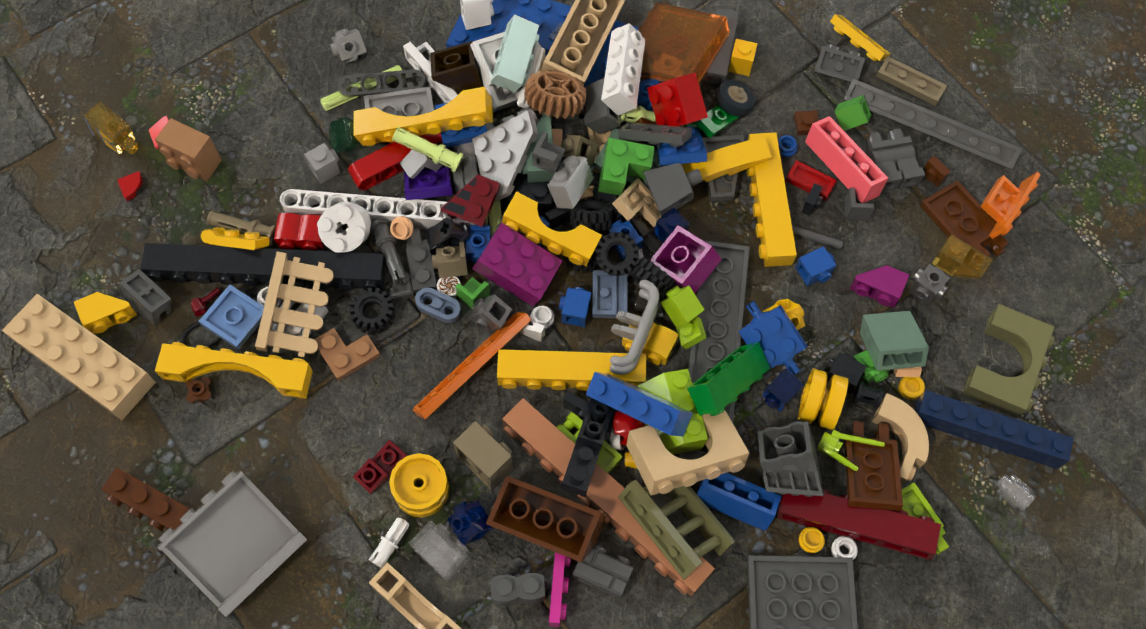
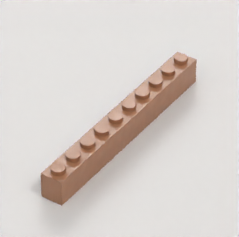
M522 398L502 419L503 431L512 440L515 438L522 443V449L528 455L533 456L534 454L541 460L539 462L540 465L549 473L553 471L559 477L558 481L562 484L575 444ZM596 463L586 497L577 495L579 501L585 506L591 505L595 510L603 513L606 516L605 524L611 523L616 528L615 533L622 540L632 542L636 546L634 548L635 551L642 558L646 559L648 557L655 563L654 568L662 576L666 577L668 575L675 581L674 586L682 594L686 595L688 593L692 597L715 568L703 557H700L703 563L690 577L683 580L618 498L625 488Z

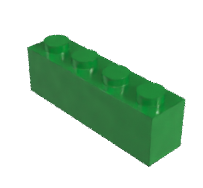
M756 342L739 346L687 388L699 416L705 414L716 416L725 411V406L737 401L739 394L748 391L752 383L763 378L762 375L770 367L760 343Z

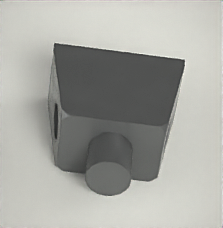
M681 163L643 172L662 218L694 198L691 186L703 182L698 169L685 174Z

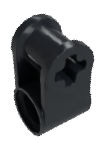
M444 218L436 225L430 227L427 230L429 252L432 255H436V248L459 246V242L467 241L470 234L469 225L463 222L458 224L450 218Z

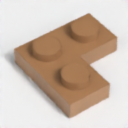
M334 328L314 339L318 344L319 352L338 382L381 357L367 334L348 346H345Z

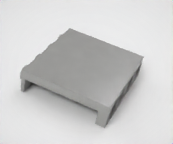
M232 471L221 481L224 485L217 492L212 489L200 500L203 503L201 507L196 511L191 508L179 519L182 522L175 530L170 527L158 538L161 541L158 549L162 550L192 580L225 617L307 540L242 471H239L237 474Z

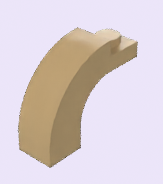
M886 393L880 407L876 410L872 422L875 424H889V430L900 442L902 454L899 466L902 486L907 480L911 481L916 469H919L926 463L929 452L928 434L921 418L913 408L899 398Z

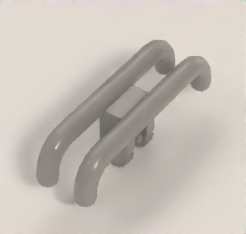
M641 280L639 282V286L642 288L639 291V296L648 301L643 316L625 311H618L616 319L620 322L638 329L613 324L611 332L615 335L633 340L629 353L626 356H612L610 358V363L612 364L610 371L614 374L624 375L635 369L658 311L660 294L654 283L648 280Z

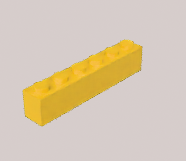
M777 133L749 134L748 140L764 137L772 155V159L746 169L747 176H751L752 181L749 186L750 196L754 197L755 201L752 208L753 216L757 217L758 224H756V236L761 240L759 257L764 260L765 267L793 265L797 254Z
M498 349L497 382L498 386L506 389L527 386L528 389L532 390L551 387L553 390L576 388L579 391H587L594 372H601L638 386L646 382V354H641L638 364L633 371L628 374L619 375L610 371V366L612 365L610 358L612 356L623 357L628 353Z

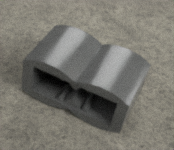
M526 573L519 577L499 575L490 580L492 603L496 606L508 607L518 602L526 605H535L545 601L544 576L541 574Z

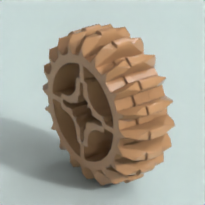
M547 69L544 72L537 71L536 74H531L525 85L524 95L527 105L532 106V110H538L539 114H546L548 117L554 116L556 119L558 117H563L564 119H567L568 116L574 117L575 114H580L586 102L584 83L579 82L577 77L573 78L570 74H564L563 72L548 71Z

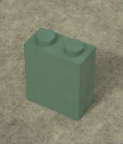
M910 311L866 314L862 316L860 335L877 371L924 367L926 365L929 346Z

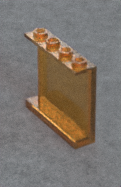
M656 3L653 9L649 11L642 26L638 28V31L645 39L641 76L665 82L695 72L699 83L730 33L727 17Z

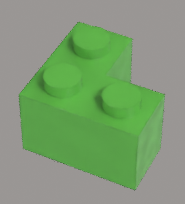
M608 138L603 154L598 191L620 196L625 187L627 176L645 179L643 172L652 168L654 146Z

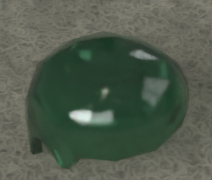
M339 117L338 120L331 121L329 139L332 148L336 152L351 151L359 142L354 136V120L348 117Z

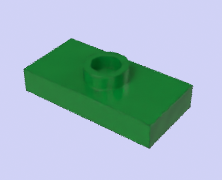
M717 105L707 112L708 118L698 120L695 124L709 138H712L735 123L739 117L727 113Z

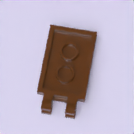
M957 180L922 200L920 207L964 256L971 253L973 262L980 268L987 263L986 259L991 256L990 252L985 249L986 246L990 245L991 251L998 257L1005 252L1004 248L1009 245V242L1000 235L993 239L989 236L997 222L980 207L981 205Z
M853 421V430H850V435L864 438L863 422ZM878 423V432H875V439H867L884 442V447L849 440L844 441L845 458L858 467V471H854L846 466L848 507L901 511L903 498L897 440H889V424Z

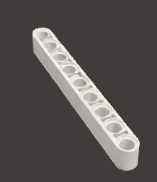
M296 189L286 190L280 196V202L285 213L299 215L312 214L321 216L325 210L337 203L344 201L352 202L366 208L365 210L370 216L371 224L379 219H387L391 225L396 217L405 216L411 220L414 228L428 230L444 218L451 217V215L440 211L447 203L444 201L406 200L405 198ZM297 202L295 205L289 206L291 203ZM320 204L318 207L312 208L313 205ZM383 210H389L387 213H381ZM406 212H413L410 215H403ZM428 214H436L433 217H427ZM459 218L452 219L455 223L458 224L463 222L468 225H474Z

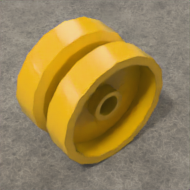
M812 368L801 395L798 420L808 421L811 424L819 412V426L833 430L843 408L848 378L833 375L827 384V373Z
M420 453L406 456L396 464L391 472L389 481L391 493L400 509L408 515L419 518L432 516L441 510L447 502L450 491L448 478L443 466L432 456Z

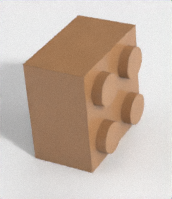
M172 118L155 139L160 148L159 151L167 160L166 163L175 170L179 168L184 170L194 179L200 178L208 181L222 161L210 136Z

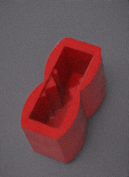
M294 213L278 214L274 241L277 246L287 250H294L296 248H303V250L309 251L323 250L325 244L319 236L317 227L321 216Z

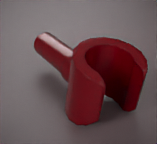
M216 288L202 299L195 298L192 300L191 307L195 316L200 317L208 311L205 304L221 293L219 288Z

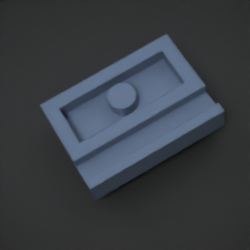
M593 270L592 318H616L618 311L627 312V274L611 276L606 272Z

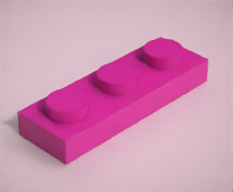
M556 552L549 626L560 627V620H565L567 604L561 603L562 593L568 594L569 577H564V567H570V558Z

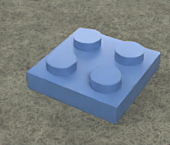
M229 285L199 320V323L239 350L260 325L264 306L232 285Z

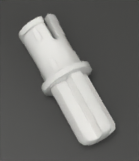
M397 518L385 537L381 536V542L368 560L382 568L393 551L399 548L397 544L408 529L409 523L402 518Z

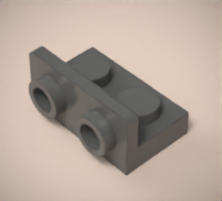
M828 44L827 47L822 46L814 73L851 83L853 79H859L865 58L861 57V53L855 51H848L846 53L840 51L838 46Z

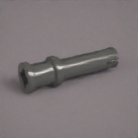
M387 219L376 220L370 227L371 233L376 238V247L384 254L393 284L395 286H402L400 279L406 284L408 278L395 248L397 241L391 234L390 222Z

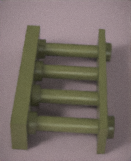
M637 480L630 482L618 498L683 580L690 577L703 563L700 557L712 549L721 556L735 542L690 486H681L668 492L673 500L659 508L650 498L651 495L647 486L642 488ZM681 508L690 520L675 529L666 516ZM697 528L707 541L692 550L683 537Z

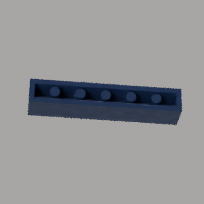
M927 390L916 401L914 411L919 415L924 426L1055 469H1059L1070 460L1073 437Z

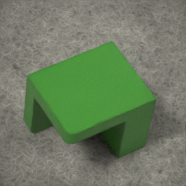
M864 95L839 103L834 111L843 131L868 123L872 115Z
M473 277L464 286L460 283L455 286L457 298L471 309L479 298L483 299L490 296L489 283L484 281L481 284Z

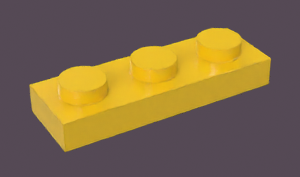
M835 14L830 20L835 25L833 29L843 36L844 34L851 38L850 43L859 49L862 47L868 51L866 55L873 61H885L887 56L889 57L891 54L844 16Z

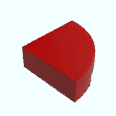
M139 171L117 180L127 202L137 195L136 193L143 183V178Z

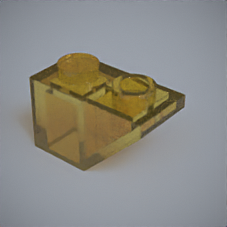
M951 234L932 264L951 276L981 279L993 259Z

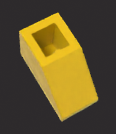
M99 292L74 301L82 326L93 334L105 332L109 327L126 323L131 318L137 316V312L129 302Z

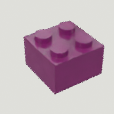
M678 225L650 261L659 266L667 275L671 276L676 283L675 285L679 286L680 289L690 286L695 294L722 259L713 246Z

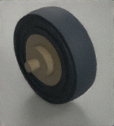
M725 80L720 84L715 93L718 105L733 116L742 117L747 115L755 104V97L751 90L735 80Z

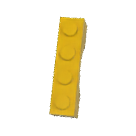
M516 192L503 215L502 223L516 232L525 235L527 239L535 244L541 243L545 245L550 252L557 255L562 254L576 265L587 266L602 235L581 224L567 232L554 231L545 226L539 218L538 202Z

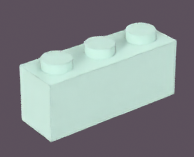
M517 15L510 19L505 29L490 83L514 93L521 86H525L528 79L526 70L527 67H530L534 58V54L531 52L533 47L537 45L540 36L537 34L538 24Z

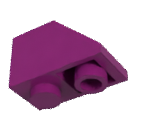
M886 265L856 275L849 289L855 291L860 296L877 300L883 306L894 308L901 297L909 274Z

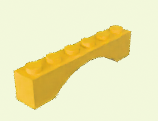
M485 87L464 90L443 107L417 116H396L383 112L376 107L354 111V136L363 146H373L381 142H395L392 141L397 127H401L417 136L435 135L448 130L458 131L470 126L480 127L487 123H493L492 97Z
M179 342L162 344L155 372L161 379L187 382L190 379L216 371L233 370L247 372L266 380L282 396L305 399L307 398L313 373L309 363L300 358L284 360L276 355L262 357L253 352L239 354L230 349L222 348L220 351L202 345H197L194 348L187 347Z

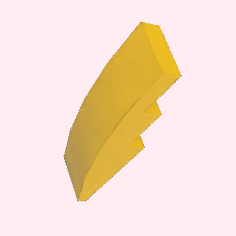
M760 137L707 153L706 162L684 163L681 165L685 174L698 169L702 179L709 182L726 174L729 176L770 160L772 155L765 138Z

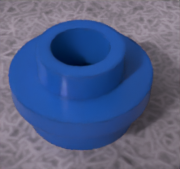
M784 135L778 139L780 156L791 157L797 152L798 144L794 137Z

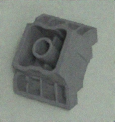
M796 421L787 426L768 427L763 431H758L760 464L763 469L766 492H778V494L782 495L790 493L795 496L802 494L807 497H812L813 495L824 496L817 442L815 436L812 435L808 421Z

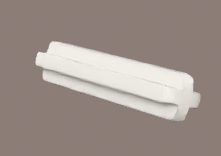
M535 46L532 49L534 58L530 67H527L526 70L528 78H530L531 74H536L541 69L545 49L540 46ZM524 86L521 87L517 105L527 109L529 105H527L525 100Z

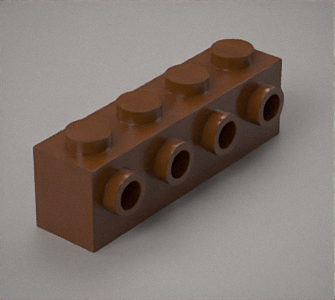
M117 467L101 488L102 491L108 494L106 500L118 507L121 504L128 506L127 512L139 519L143 516L149 518L150 522L148 524L160 531L170 527L175 530L182 524L179 519L190 510V508Z

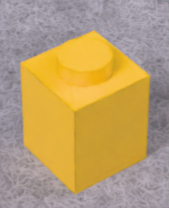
M736 39L728 72L749 76L758 43Z

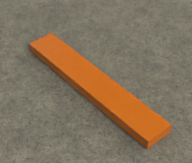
M514 313L501 329L496 330L413 408L414 413L423 419L428 418L494 356L498 349L500 350L532 320L528 314Z

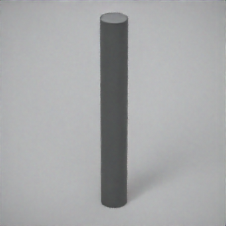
M792 225L793 235L839 250L842 248V240Z

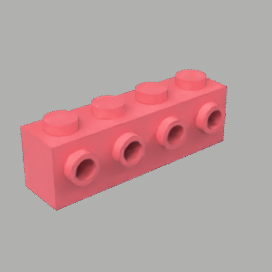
M830 116L813 123L805 143L848 189L850 187L855 188V197L861 203H866L880 196L888 180V177Z

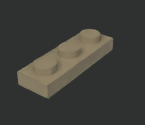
M888 56L876 75L877 78L934 106L937 105L947 87L946 84Z

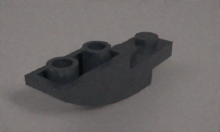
M593 398L590 399L560 489L586 497L614 408Z

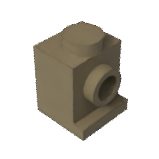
M567 135V138L561 144V147L565 149L563 158L566 159L568 156L582 157L585 147L587 148L585 154L586 161L589 162V166H593L598 144L582 136Z
M459 242L460 246L436 248V255H432L433 269H438L439 278L468 275L464 242Z

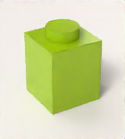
M679 286L672 288L666 293L668 297L660 302L675 326L689 323L704 311L703 306L690 286L681 289Z

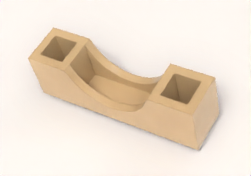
M386 563L369 582L377 593L417 629H461L447 615L421 595L389 563Z

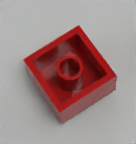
M695 72L647 88L657 125L682 126L708 118Z

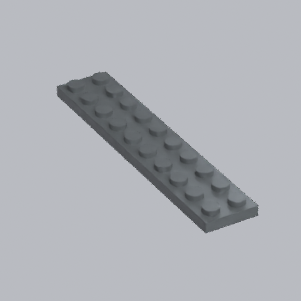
M705 241L713 246L722 260L696 292V297L704 308V311L698 317L702 320L706 339L690 347L688 371L692 384L741 344V335L738 331L742 328L750 246ZM735 402L724 407L732 423ZM704 445L701 450L679 453L678 458L687 460L698 459L706 455L708 449Z

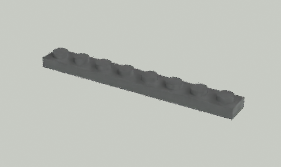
M856 79L852 80L844 97V100L848 101L864 95L869 110L1010 169H1013L1023 149Z

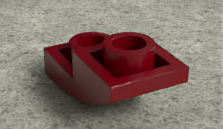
M388 440L373 459L369 458L353 478L370 494H373L391 477V472L396 464L408 455L392 440Z

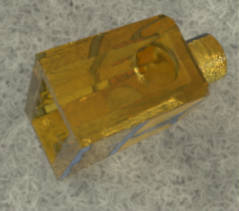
M101 101L83 116L92 134L116 153L121 154L126 150L128 153L134 154L139 149L140 144L135 141L130 126Z

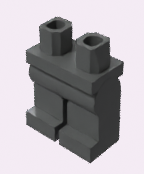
M901 128L889 131V140H883L880 132L871 133L867 139L868 149L865 154L888 177L886 184H890L885 185L882 192L895 190L897 187L901 189L919 186L925 173L923 168L918 165L915 150L911 144V137H905Z

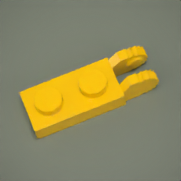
M215 227L213 229H206L201 233V239L206 244L250 250L269 246V237L259 236V232L239 234V230H226L223 227Z

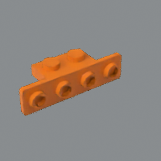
M1039 172L1023 180L1018 188L1004 175L997 179L980 206L997 222L989 234L992 239L1000 234L1004 236L1012 229L1013 225L1011 223L1021 214V207L1030 199L1028 195L1038 186L1036 182L1041 175Z

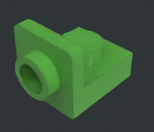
M868 350L854 356L858 362L866 365L862 374L866 384L874 380L876 383H879L889 377L888 373L890 370H876Z

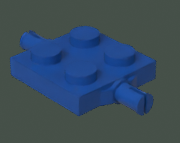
M755 301L746 305L753 319L748 325L738 331L746 344L760 343L770 369L776 365L784 364L791 376L797 374L800 369L792 358L795 354L806 349L807 344L782 306L779 305L771 311L762 313Z

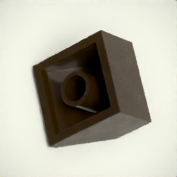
M473 41L430 53L432 80L458 92L483 87L480 70L470 46Z

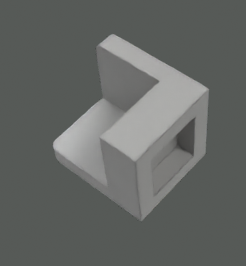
M411 150L400 162L407 175L412 179L424 167L437 172L442 166L440 163L435 164L432 158L414 150Z

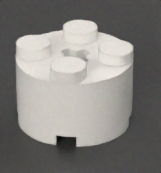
M340 202L323 212L317 223L318 233L322 242L332 251L337 253L349 252L367 240L370 233L371 219L362 206L352 202ZM347 224L348 228L343 230L341 226Z

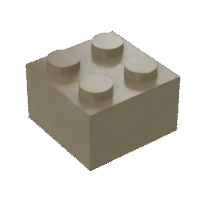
M475 421L453 442L457 458L492 491L505 479L506 475L508 476L513 471V459L510 455L512 451L505 443H498L493 439L494 434L486 425L480 426Z

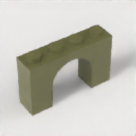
M998 304L990 313L984 333L1007 342L1017 349L1023 360L1022 375L1006 377L976 365L967 377L962 395L1017 418L1025 411L1029 412L1034 402V399L1031 398L1032 393L1036 391L1041 381V378L1038 377L1039 372L1043 370L1048 360V357L1045 356L1046 351L1051 348L1055 339L1052 336L1054 326Z

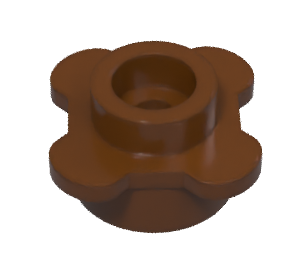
M203 377L201 380H188L186 382V387L188 388L186 399L190 403L209 400L212 396L209 387L211 384L210 379Z

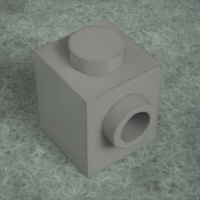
M325 143L304 154L310 170L320 184L340 174L337 164L340 161L334 149L329 150Z

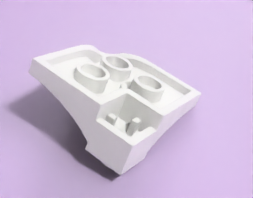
M505 32L473 41L470 45L480 70L483 86L492 97V113L517 103L521 87L514 93L490 83Z

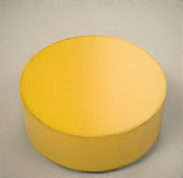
M903 377L898 384L899 393L909 400L919 398L925 389V384L920 377Z

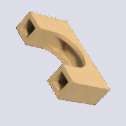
M726 411L716 416H710V414L701 415L708 436V440L705 443L708 453L698 459H681L671 454L663 445L656 429L650 425L629 431L626 446L650 495L666 494L681 486L689 487L704 479L712 480L727 472L735 473L745 467L749 451Z

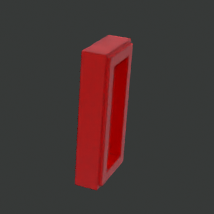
M797 160L785 179L786 182L810 193L814 183L822 186L819 195L823 196L822 200L824 201L827 200L837 182L836 179Z

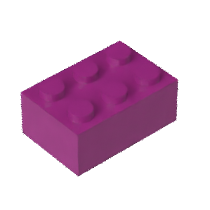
M501 222L474 265L473 270L529 305L534 306L543 296L562 260Z

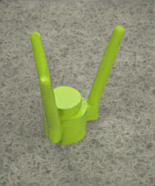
M833 430L832 434L824 433L817 450L833 457L852 470L858 471L856 465L838 454L843 445L839 439L884 447L885 443Z

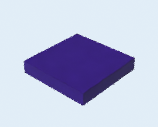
M447 166L440 167L437 172L429 168L422 169L414 179L404 172L406 200L453 195L451 172Z

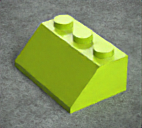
M688 369L666 372L636 386L693 412L683 437L671 436L656 429L663 445L673 455L701 450L708 440L702 416H699L687 389L692 384Z

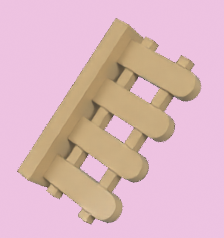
M277 251L255 344L257 350L267 352L268 346L273 347V352L279 353L280 349L299 352L298 357L302 358L305 357V353L314 354L318 350L317 342L309 338L310 330L317 331L323 326V319L318 315H314L316 306L324 307L328 303L327 294L319 291L321 283L328 284L333 280V272L328 268H324L325 263L319 262L318 266L299 263L300 258L294 257L293 261H289L287 253ZM284 276H289L288 285L282 284ZM296 278L314 281L313 290L294 286ZM279 299L284 300L282 308L277 307ZM290 302L309 305L308 313L289 310ZM273 322L279 323L277 332L272 331ZM285 325L304 328L302 337L285 334Z

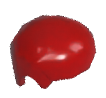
M616 410L613 415L614 433L624 438L620 444L626 446L629 431L645 427L643 422Z

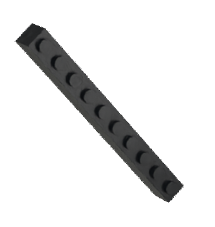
M145 243L140 270L154 282L172 280L177 283L196 281L201 284L220 282L224 285H233L234 283H243L248 286H256L257 284L269 285L278 251L287 253L289 261H293L294 257L300 258L299 263L318 266L319 262L325 263L324 268H328L333 272V280L328 284L321 283L320 289L335 287L347 291L353 288L368 291V288H372L375 291L376 288L384 289L386 261L384 254L337 253L331 251L265 248L250 250L221 246ZM284 276L282 284L288 285L289 276ZM296 278L294 286L302 288L313 286L314 281Z

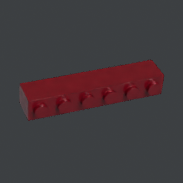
M823 489L824 496L813 495L812 497H807L802 494L795 496L787 493L781 497L777 513L778 519L807 527H814L821 531L927 560H932L936 554L941 524L935 523V520L930 517L920 516L916 518L909 516L903 510L890 511L848 507L847 495H842L841 497L834 496L825 489Z

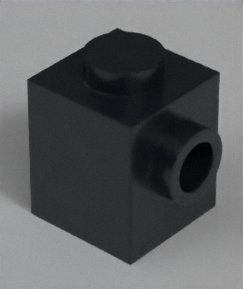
M839 352L836 359L830 358L824 371L828 372L827 382H829L833 375L848 378L847 393L851 394L858 384L866 365L858 362L852 355Z

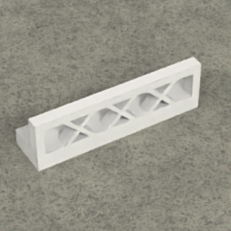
M411 42L403 46L406 60L415 70H419L424 74L426 83L444 103L450 102L461 93L432 80L431 60H426L421 54L424 51H427L429 55L435 52L427 42L417 48Z

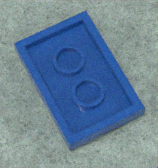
M690 127L692 137L682 146L674 147L670 146L669 143L655 144L660 166L676 163L706 162L707 152L699 129Z

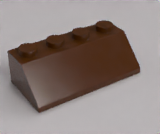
M506 475L486 524L582 563L597 542L606 516L600 511Z

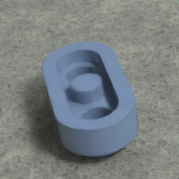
M423 288L415 296L417 308L421 312L440 321L453 323L461 315V307L456 299L433 288ZM426 300L432 301L429 305L424 304ZM449 309L453 310L452 314L448 315L445 313Z

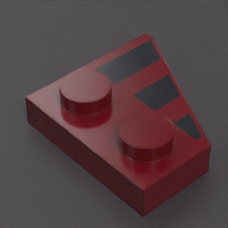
M476 175L440 211L484 228L501 184L481 175Z

